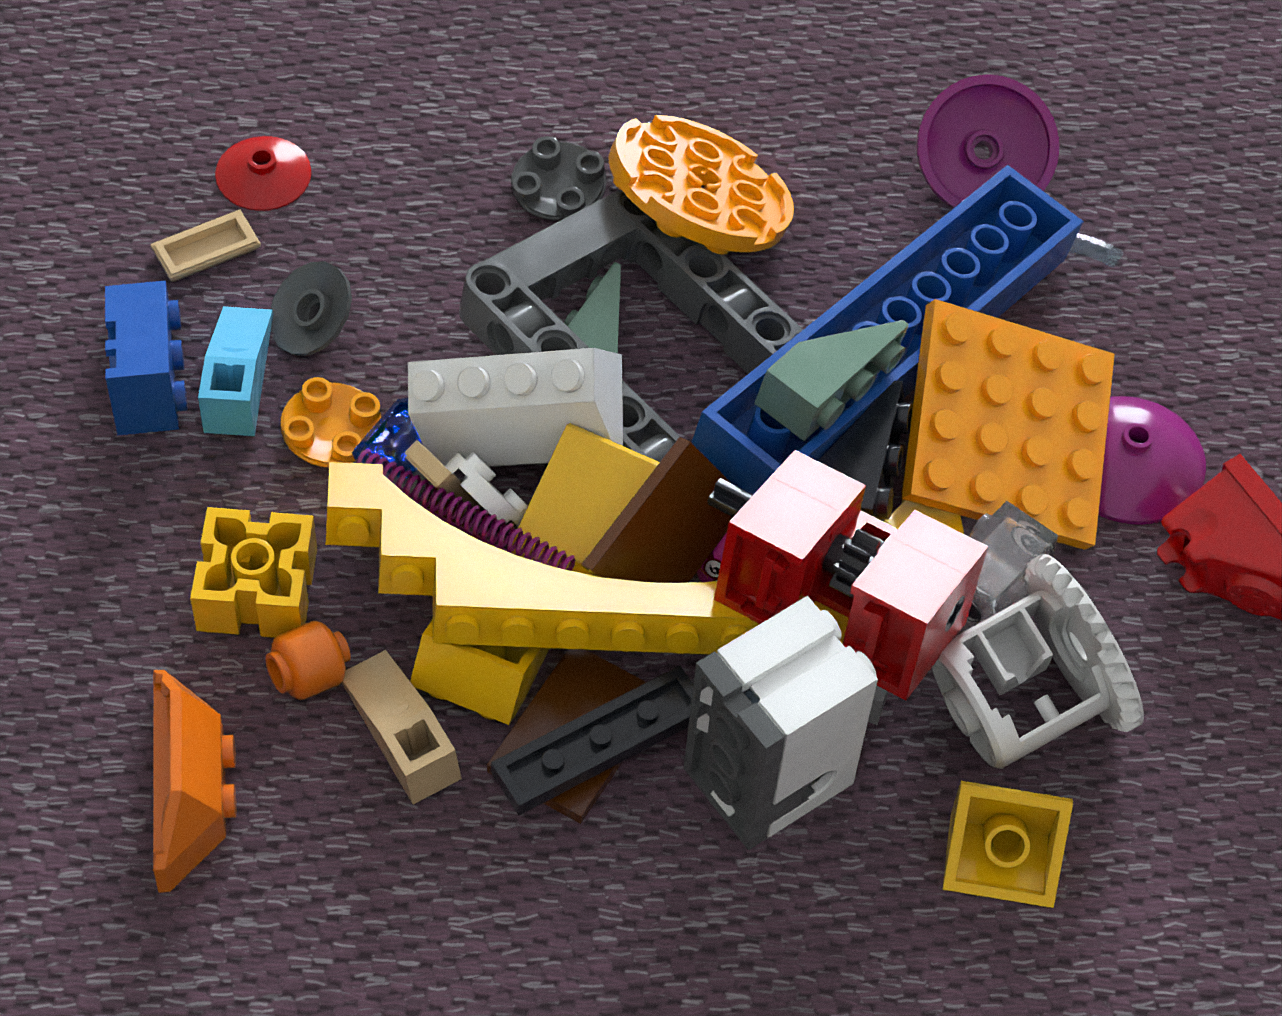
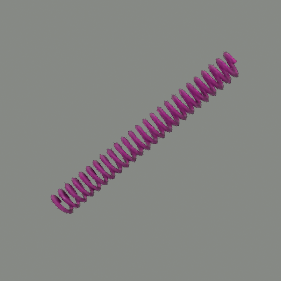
M366 449L360 453L356 463H361L366 454L370 457L365 464H371L374 458H376L375 464H382L384 462V476H386L387 471L392 466V471L387 478L392 483L397 473L401 471L394 485L403 493L405 492L409 498L413 497V501L417 504L422 501L420 506L442 521L448 522L453 527L463 532L465 531L468 535L474 536V538L482 540V542L509 553L516 549V554L514 555L519 557L524 554L526 559L531 560L533 558V561L542 562V564L566 570L569 564L567 570H573L575 565L574 555L567 557L564 550L558 553L557 546L549 548L547 541L540 544L539 537L532 539L530 532L523 534L522 528L515 530L514 524L506 525L505 519L497 521L495 514L489 516L488 510L480 512L478 505L472 507L470 501L463 503L461 496L455 498L453 492L446 494V489H437L433 484L430 485L428 479L421 481L419 474L413 476L411 470L405 472L403 466L396 467V462L388 463L386 457L380 459V455L378 453L372 454L371 449ZM409 475V478H408V480H407V483H406L405 486L401 489V486H402V484H403V481H404L405 478ZM417 479V483L412 492L410 493L411 486ZM425 484L422 494L418 497L420 489ZM434 488L433 493H432V496H431L430 499L426 502L427 497H428L430 491ZM442 493L440 501L435 506L438 496ZM450 498L449 504L443 511L446 501ZM459 501V504H458L457 509H456L455 512L452 514V511H453V509H454L456 503ZM467 506V510H466L465 514H464L463 517L460 519L463 510H464L465 507ZM476 510V513H475V515H474L472 521L469 523V520H470V518H471L473 512ZM484 515V519H483L482 523L480 524V526L478 527L479 521H480V519L482 518V516ZM493 519V522H492L490 528H489L488 531L486 532L489 523H490L491 520ZM501 525V528H500L499 532H498L497 535L495 536V533H496L498 527ZM510 529V531H509L507 537H506L505 540L503 541V539H504V537H505V534H506L507 531ZM518 534V537H517L516 541H515L514 544L512 545V543H513V541H514V538H515L516 535ZM527 538V541H526L525 545H524L523 548L521 549L523 542H524L525 539ZM536 542V544H535V546H534V549H533L532 552L530 553L531 548L533 547L534 543Z

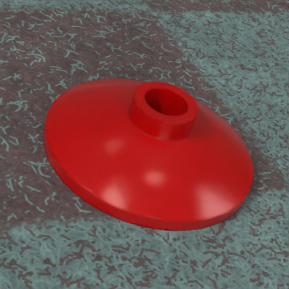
M258 136L242 140L226 150L217 163L215 177L220 192L230 202L245 209L266 211L284 207L294 202L305 192L311 179V165L306 154L294 143L278 137Z

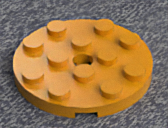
M655 115L652 123L641 124L635 118L620 128L610 149L609 165L614 177L613 182L617 188L622 190L639 209L657 222L658 228L663 233L671 237L683 236L703 244L708 250L716 254L724 255L729 251L756 252L768 249L781 240L793 218V200L777 173H772L768 176L754 163L758 156L756 153L732 137L706 125L665 115Z

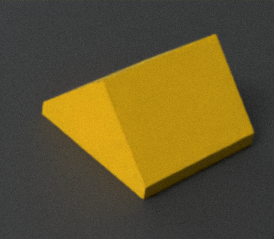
M961 781L950 816L942 889L1054 908L1073 799Z

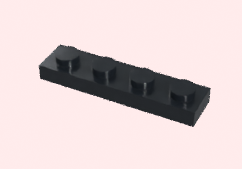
M680 665L491 762V774L519 816L688 728L694 684Z

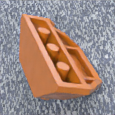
M153 670V872L159 893L170 892L220 844L226 838V818H235L237 815L235 784H225V768L236 767L234 735H224L221 715L165 670Z

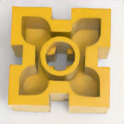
M207 507L201 538L204 562L197 561L190 596L196 631L239 635L241 623L258 624L260 636L275 638L280 633L306 624L309 605L307 585H312L317 555L314 516L271 512L269 523L251 522L250 510Z

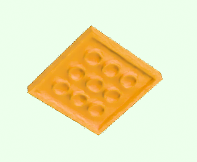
M937 299L928 303L924 314L901 499L1015 530L1018 525H1026L1034 529L1044 539L1084 550L1094 546L1096 542L1115 354Z

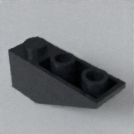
M895 380L819 460L820 463L866 485L860 510L879 520H889L891 517L894 493L893 488H889L891 476L899 477L901 473L903 446L899 445L901 434L910 433L913 410L912 403H905L902 381Z

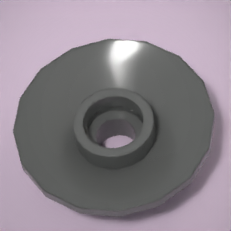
M326 261L309 262L295 269L281 283L271 305V310H273L271 332L274 333L273 339L279 348L294 356H310L325 349L340 334L349 317L352 302L350 282L343 271Z

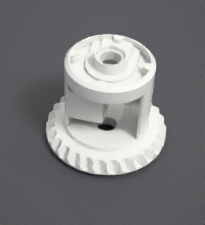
M1040 554L1027 564L1024 579L1027 583L1026 590L1029 596L957 635L946 646L939 659L932 666L934 677L953 720L965 736H970V742L978 754L989 765L999 769L1008 766L1100 714L1104 723L1110 724L1112 729H1118L1123 732H1128L1142 725L1144 720L1143 705L1136 682L1109 627L1075 578L1061 563L1048 554ZM1031 616H1034L1037 627L1032 621ZM972 650L999 695L1045 671L1053 657L1068 683L1084 702L1059 714L1048 694L1039 698L1034 704L1046 723L1019 738L1010 715L1008 714L1001 718L997 708L991 710L982 692L971 677L973 671L971 664L974 656L970 651Z

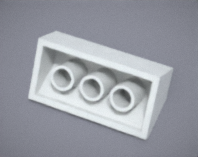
M582 348L408 362V414L422 444L444 465L458 452L465 459L474 452L488 467L548 464L566 425L569 423L623 446L622 355L597 348Z

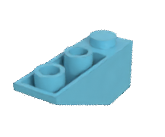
M223 307L205 354L198 394L204 433L255 436L273 310Z

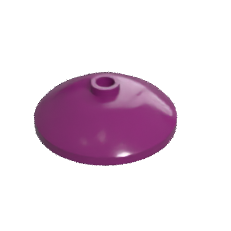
M977 75L953 83L944 89L929 105L918 129L917 158L922 175L930 189L945 204L955 208L1007 165L1044 191L1050 183L1058 163L1059 135L1050 110L1033 90L1008 77ZM975 145H985L989 149V158L985 160L979 159L974 152Z
M1110 397L1098 515L1126 524L1142 525L1161 522L1163 516L1202 487L1206 474V459L1203 447L1192 428L1168 408L1137 397Z

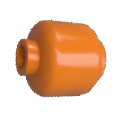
M311 621L277 635L272 642L271 652L266 654V666L274 686L280 693L288 692L294 698L305 700L337 687L343 682L346 671L345 663L350 661L351 653L348 643L341 632L336 631L333 633L324 623Z

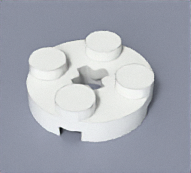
M458 452L445 467L452 474L459 468L465 474L461 479L462 483L460 485L485 510H488L490 515L495 514L497 521L505 519L507 524L512 520L516 524L514 529H518L528 505L511 488L504 494L499 492L490 483L496 474L474 452L466 459Z

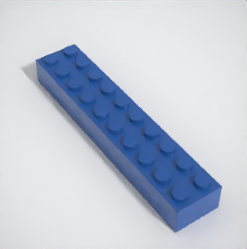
M1009 165L1005 166L704 409L691 443L733 485L753 495L794 450L819 462L820 458L894 380L902 381L904 398L915 389L925 307L928 303L937 299L998 318L1066 259L1084 221ZM904 320L909 324L901 342L905 352L898 364L887 374L881 370L875 376L870 389L859 401L856 402L852 398L845 403L839 418L827 430L820 426L803 441L754 404L766 370L798 342Z

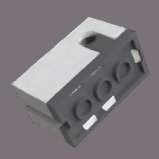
M808 596L717 650V653L713 652L696 662L684 770L748 850L766 840V837L769 838L851 786L856 775L878 681L873 664L865 654L860 651L855 652L850 645L846 648L839 641L842 638V634L834 617L825 610L820 611Z

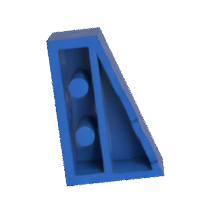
M166 281L105 286L106 329H108L105 351L106 357L109 356L110 368L105 369V379L117 435L178 430V412L188 411L185 381H176L175 378L176 370L185 369L182 341L173 340L172 330L182 329L179 301L169 300Z

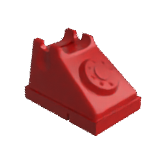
M1238 454L1223 463L1220 473L1162 517L1161 524L1170 537L1158 547L1157 555L1165 565L1175 562L1185 568V574L1178 581L1187 592L1212 594L1230 601L1238 608L1251 614L1271 616L1282 620V503L1245 458Z

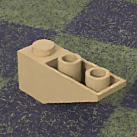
M386 650L345 671V678L341 683L412 804L462 779L453 745L428 704Z

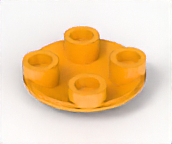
M315 377L305 381L302 385V390L288 401L282 412L280 426L286 445L296 456L313 465L329 467V462L353 463L358 459L362 451L366 449L373 451L382 436L383 420L380 412V403L375 395L363 392L350 385L331 383L324 378Z

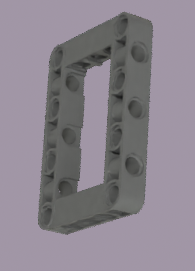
M620 189L483 262L474 264L467 271L459 306V315L463 323L495 355L589 348L542 300L547 297L553 300L560 296L562 289L584 277L588 279L595 277L599 269L622 257L624 260L628 259L631 263L635 261L658 283L657 288L696 325L701 323L724 345L723 351L747 374L803 330L724 255L716 254L708 250L703 244L683 236L671 237L663 233L658 228L657 222L639 209ZM622 380L623 446L661 462L680 436Z

